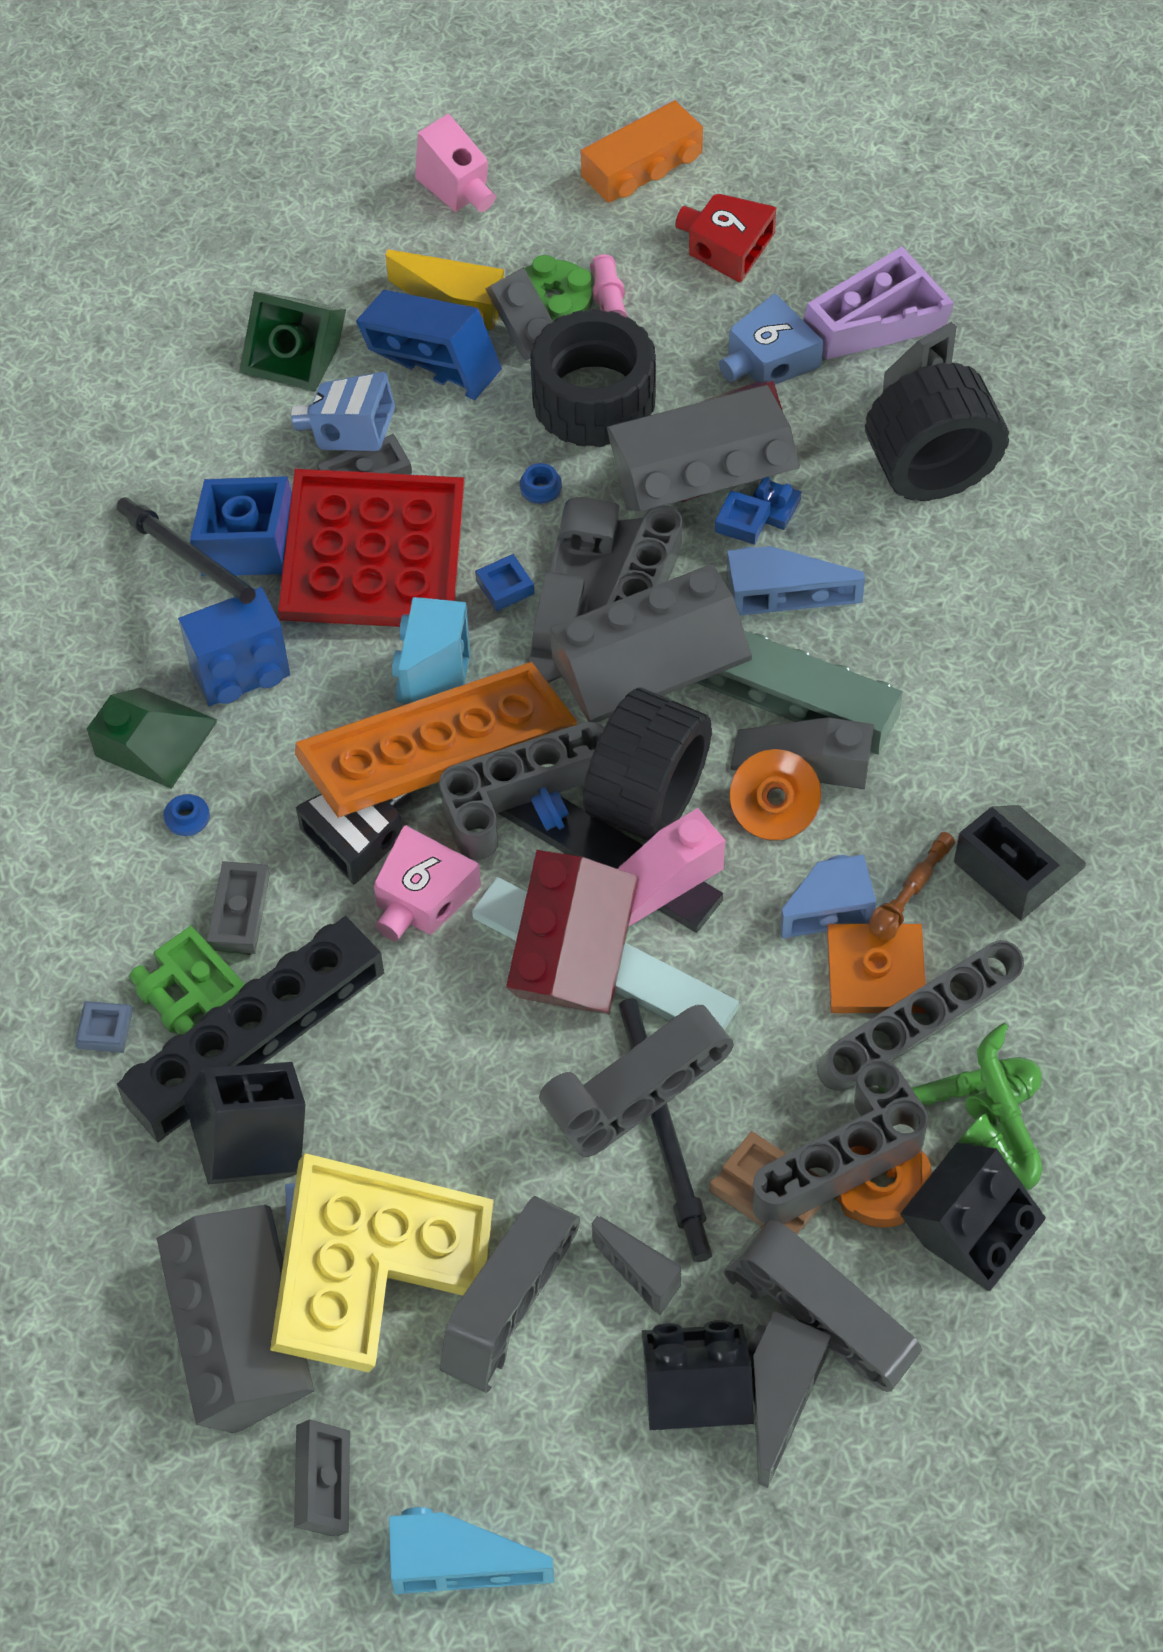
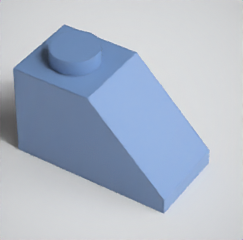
M837 855L826 861L817 862L782 908L780 926L782 938L826 932L828 924H869L873 911L876 909V898L864 855L851 857Z

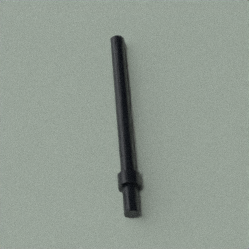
M123 497L117 502V510L128 518L129 524L138 532L150 534L242 603L249 604L255 599L256 592L251 586L162 523L157 513L146 505H137L127 497Z
M629 998L621 1001L618 1006L630 1047L633 1049L648 1037L636 999ZM666 1103L651 1114V1119L676 1203L673 1205V1211L677 1225L681 1229L684 1228L693 1261L703 1262L712 1257L703 1225L707 1217L701 1199L694 1195L668 1104Z

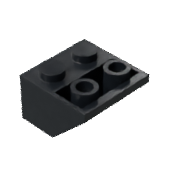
M1019 805L991 806L959 833L954 863L1020 921L1026 918L1086 866V862Z
M293 1062L203 1068L183 1099L208 1185L296 1175L303 1150L306 1104Z
M956 1142L900 1213L901 1217L926 1249L987 1291L993 1289L1046 1219L997 1148Z
M714 1320L707 1322L703 1327L683 1328L678 1324L664 1323L655 1326L652 1330H641L649 1431L754 1424L752 1368L743 1324L734 1325L730 1321Z

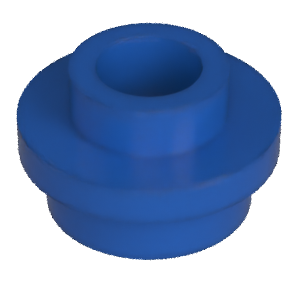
M537 463L529 466L520 479L521 494L525 499L533 503L543 504L551 502L559 496L562 490L560 475L548 464ZM537 484H545V486H535V485H537Z
M545 786L539 788L540 794L532 797L531 801L546 831L556 826L559 830L564 828L565 825L562 818L568 816L569 813L558 790L549 794Z
M183 794L173 798L166 805L163 816L167 828L172 833L180 836H192L206 827L209 822L210 812L207 803L201 797L193 794ZM183 810H193V812L190 815H179V813Z

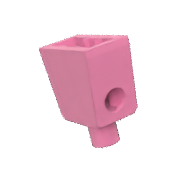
M448 113L419 131L415 179L455 212L469 203L479 212L489 209L495 202L496 195L486 185L488 161L452 116Z

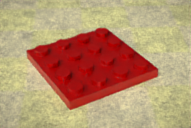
M295 469L278 607L279 621L400 627L402 615L410 614L413 597L456 601L465 489L464 477Z

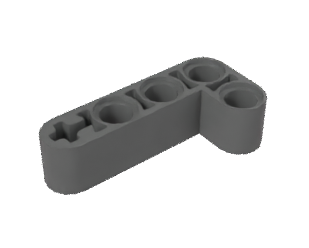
M594 722L581 723L447 768L441 774L439 780L442 808L462 855L474 860H481L491 856L498 846L496 813L532 802L531 798L540 794L539 788L545 786L550 794L556 790L562 792L585 784L591 757L605 727ZM544 764H552L553 766H551V767H542L541 765H544ZM502 778H509V779H511V780H509V781H498L499 779H502ZM460 792H466V793H468V794L462 795V796L454 795V794L460 793ZM476 828L484 829L481 832H469L470 830Z
M697 1004L681 1012L584 1085L572 1072H565L552 1078L541 1089L539 1100L577 1153L582 1157H590L607 1148L719 1065L731 1053L734 1043L707 1007Z
M873 1059L867 1061L859 1069L854 1104L861 1117L764 1165L757 1171L753 1181L752 1210L761 1222L767 1223L774 1220L782 1224L787 1223L910 1160L920 1153L924 1145L928 1114L902 1073L893 1063L885 1059ZM880 1086L888 1092L875 1094L868 1087ZM899 1124L907 1125L914 1132L901 1133L893 1127ZM855 1146H864L868 1148L872 1153L867 1155H858L851 1150V1148ZM811 1168H822L829 1175L815 1177L807 1171Z
M533 1196L453 1310L444 1334L440 1371L485 1393L491 1390L492 1386L488 1385L496 1368L502 1370L504 1366L509 1338L563 1259L577 1234L580 1224V1217L537 1196Z
M768 1221L757 1229L724 1269V1275L732 1285L738 1282L751 1291L752 1294L749 1297L752 1299H760L768 1294L799 1322L830 1334L829 1348L857 1373L885 1392H892L922 1351L921 1345L911 1333L795 1232L778 1221Z

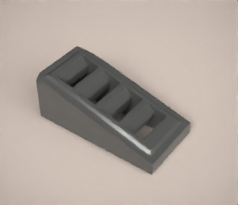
M597 1216L591 1223L592 1241L595 1247L644 1301L661 1315L681 1287V1266L605 1218Z

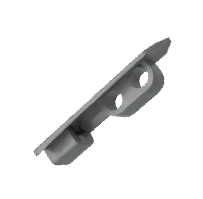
M586 497L571 498L565 503L550 571H546L529 658V662L535 665L547 682L562 677L552 659L550 627L606 606L642 523L643 517L618 520L620 507L617 503Z

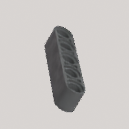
M663 505L652 508L645 514L606 605L669 580L682 547V517L675 508Z
M998 940L992 942L839 1039L822 1055L818 1062L817 1074L821 1083L834 1091H844L855 1086L858 1071L867 1061L873 1059L894 1061L1003 991L1023 970L1024 957L1021 950L1009 941ZM988 958L999 960L1005 967L1006 975L999 976L995 974L988 965ZM950 982L962 984L967 990L968 1000L956 998L950 990ZM920 1006L930 1017V1025L918 1023L911 1014V1007ZM882 1031L886 1033L892 1042L891 1050L879 1048L873 1041L872 1032ZM836 1055L846 1057L853 1066V1074L843 1075L839 1073L834 1067L833 1057Z

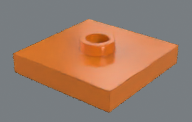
M828 924L827 944L831 1013H882L926 985L922 924H901L895 937L890 940L881 939L873 935L869 924ZM920 1006L911 1007V1013H926Z

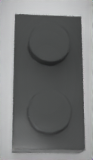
M523 267L485 288L521 356L528 360L530 359L531 350H533L534 340L541 334L542 329L546 325L553 323Z
M394 434L384 438L379 451L351 450L317 464L318 470L412 474L411 462Z
M222 861L207 937V943L214 951L256 953L270 877L267 864Z
M311 1419L296 1425L294 1527L328 1536H340L348 1533L350 1430Z

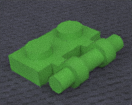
M192 925L153 952L156 962L161 966L150 974L144 966L140 965L135 967L129 974V979L137 987L136 994L145 1004H152L162 1015L161 1022L171 1033L177 1032L179 1035L185 1034L195 1026L191 1020L194 1015L200 1011L205 1015L210 1009L223 1006L238 995L240 989L245 985ZM174 983L186 994L177 1002L166 992L167 988Z

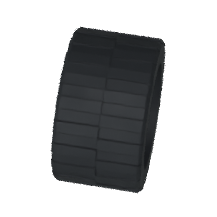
M601 309L575 311L572 314L563 315L555 319L553 323L546 325L542 329L541 334L534 340L533 350H531L530 354L533 408H535L538 421L544 425L545 430L550 434H554L566 443L571 442L577 446L603 447L610 444L607 431L608 426L649 416L654 412L656 398L655 346L648 337V332L636 324V321L626 318L620 315V313L613 311H601ZM585 367L609 368L625 376L621 381L601 388L578 387L562 379L568 373Z
M938 363L928 367L924 366L910 374L907 373L895 383L890 384L876 398L866 416L865 433L890 486L896 494L904 496L905 499L930 501L965 491V489L972 485L974 486L995 469L1009 445L1008 427L981 375L976 373L972 367L963 366L960 363Z
M641 687L630 691L620 701L607 721L591 757L583 788V806L586 813L648 841L661 829L680 819L698 785L707 760L712 736L710 717L707 714Z

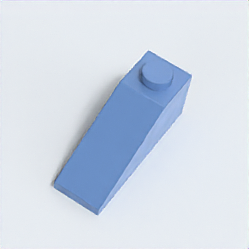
M772 546L727 550L726 576L739 616L863 603L865 585L863 571Z

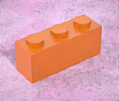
M674 100L581 149V177L607 203L620 197H628L634 193L636 188L647 182L660 180L668 171L683 163L689 164L696 160L703 150V126Z

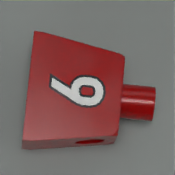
M718 193L711 197L702 212L685 205L682 206L678 212L675 227L689 233L690 256L731 279L742 283L775 234L777 207Z

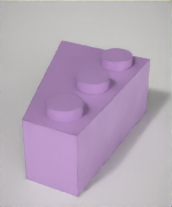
M902 246L807 304L803 321L823 340L822 356L825 360L932 333L948 323L954 302Z

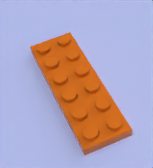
M529 662L298 741L295 745V756L335 815L339 818L437 783L440 780L441 774L453 765L575 726L577 720L535 665Z

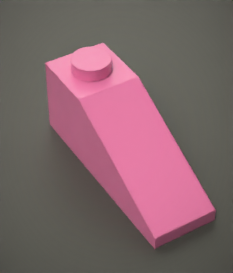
M699 808L661 829L618 868L639 878L629 926L724 869L726 840Z

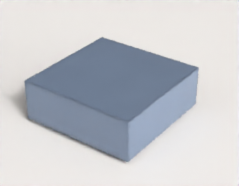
M84 1001L75 1041L77 1049L124 1053L133 1013L131 1005Z

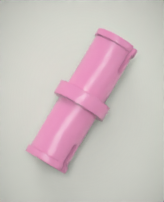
M606 254L598 255L592 259L594 263L590 262V269L595 283L592 288L594 300L599 304L601 311H613L627 318V312L623 303L625 295L624 285L617 277L615 259Z

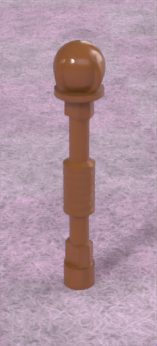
M941 832L927 852L928 856L925 860L918 862L905 879L903 889L896 899H892L890 903L881 904L873 911L869 921L870 931L873 935L887 940L895 937L898 927L904 921L902 914L905 910L904 906L913 895H917L932 876L935 864L939 863L955 845V839L951 834Z

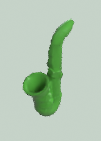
M1004 1022L992 1030L977 1049L978 1065L981 1066V1080L986 1083L987 1095L993 1099V1103H991L992 1112L995 1116L999 1117L998 1121L1000 1124L994 1126L986 1112L975 1121L958 1142L997 1148L1028 1191L1039 1183L1043 1167L1038 1147L1035 1148L1020 1116L1022 1113L997 1057V1051L1004 1044L1009 1028Z
M1022 1057L999 1060L1017 1103L1020 1104L1025 1100L1031 1099L1041 1087L1042 1073L1039 1066L1032 1060ZM981 1068L971 1072L964 1071L912 1088L920 1102L928 1106L934 1105L936 1101L946 1102L950 1097L957 1098L972 1094L965 1100L968 1113L975 1120H978L987 1112L991 1123L994 1126L999 1124V1117L993 1114L991 1108L993 1099L987 1095L986 1083L981 1080ZM878 1086L883 1093L888 1092L885 1088Z

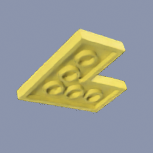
M304 1153L298 1163L270 1350L369 1373L376 1366L387 1278L463 1296L487 1262L494 1200Z

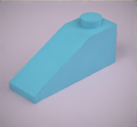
M413 1507L403 1510L401 1515L389 1516L391 1581L395 1594L554 1583L553 1558L551 1556L446 1513H433V1510L430 1508Z

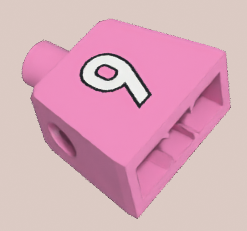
M405 825L375 881L374 891L377 907L385 910L375 924L377 930L384 937L392 941H398L410 924L432 935L481 887L479 863Z

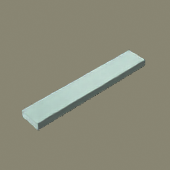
M496 877L473 909V919L516 941L527 892ZM625 943L615 993L627 999H636L638 1005L669 1021L691 1006L697 1004L704 1005L722 1028L726 1029L739 1009L738 1000Z

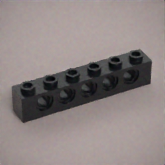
M346 915L335 924L325 925L315 934L313 940L298 951H291L285 954L278 961L275 968L260 979H252L240 989L238 995L223 1006L210 1009L202 1017L200 1023L185 1034L176 1035L168 1040L162 1050L145 1063H139L131 1067L125 1073L122 1080L116 1083L123 1104L157 1143L189 1120L183 1097L203 1068L264 1064L385 974L380 950ZM323 967H334L333 970L326 973L317 972ZM287 994L297 995L295 998L288 1001L279 1000L282 996ZM248 1022H259L254 1028H241ZM210 1050H221L214 1057H203ZM173 1078L183 1079L179 1084L175 1086L164 1085L167 1081Z

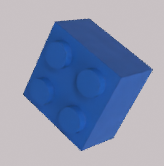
M288 476L204 479L190 543L235 576L282 574L292 496Z
M262 587L254 589L256 596L249 604H244L233 597L178 618L190 669L208 707L217 703H232L246 692L259 687H274L283 678L291 676L282 627Z

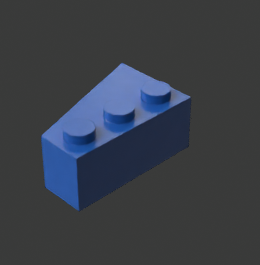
M383 290L356 320L369 350L410 370L416 365L436 374L433 377V381L443 386L449 380L465 388L467 391L465 396L474 401L502 370L478 308Z

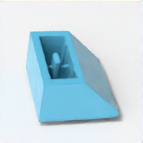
M413 597L410 614H403L400 623V640L404 641L402 651L395 650L392 663L393 677H398L396 702L403 705L465 685L471 653L466 602Z

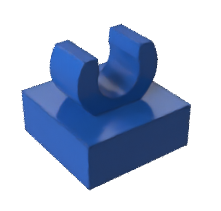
M770 477L762 478L752 497L771 502L770 514L765 524L785 530L801 501L802 491L793 489L790 484L782 485L771 481Z
M730 490L716 518L715 532L755 545L770 514L771 502Z
M514 554L475 571L477 584L496 612L535 594L533 581Z

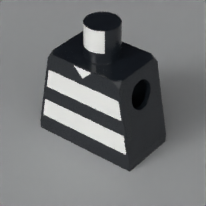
M406 793L338 818L323 795L319 794L299 804L296 807L300 830L354 885L392 849L403 829L401 816L398 811L411 803L412 797L410 793Z

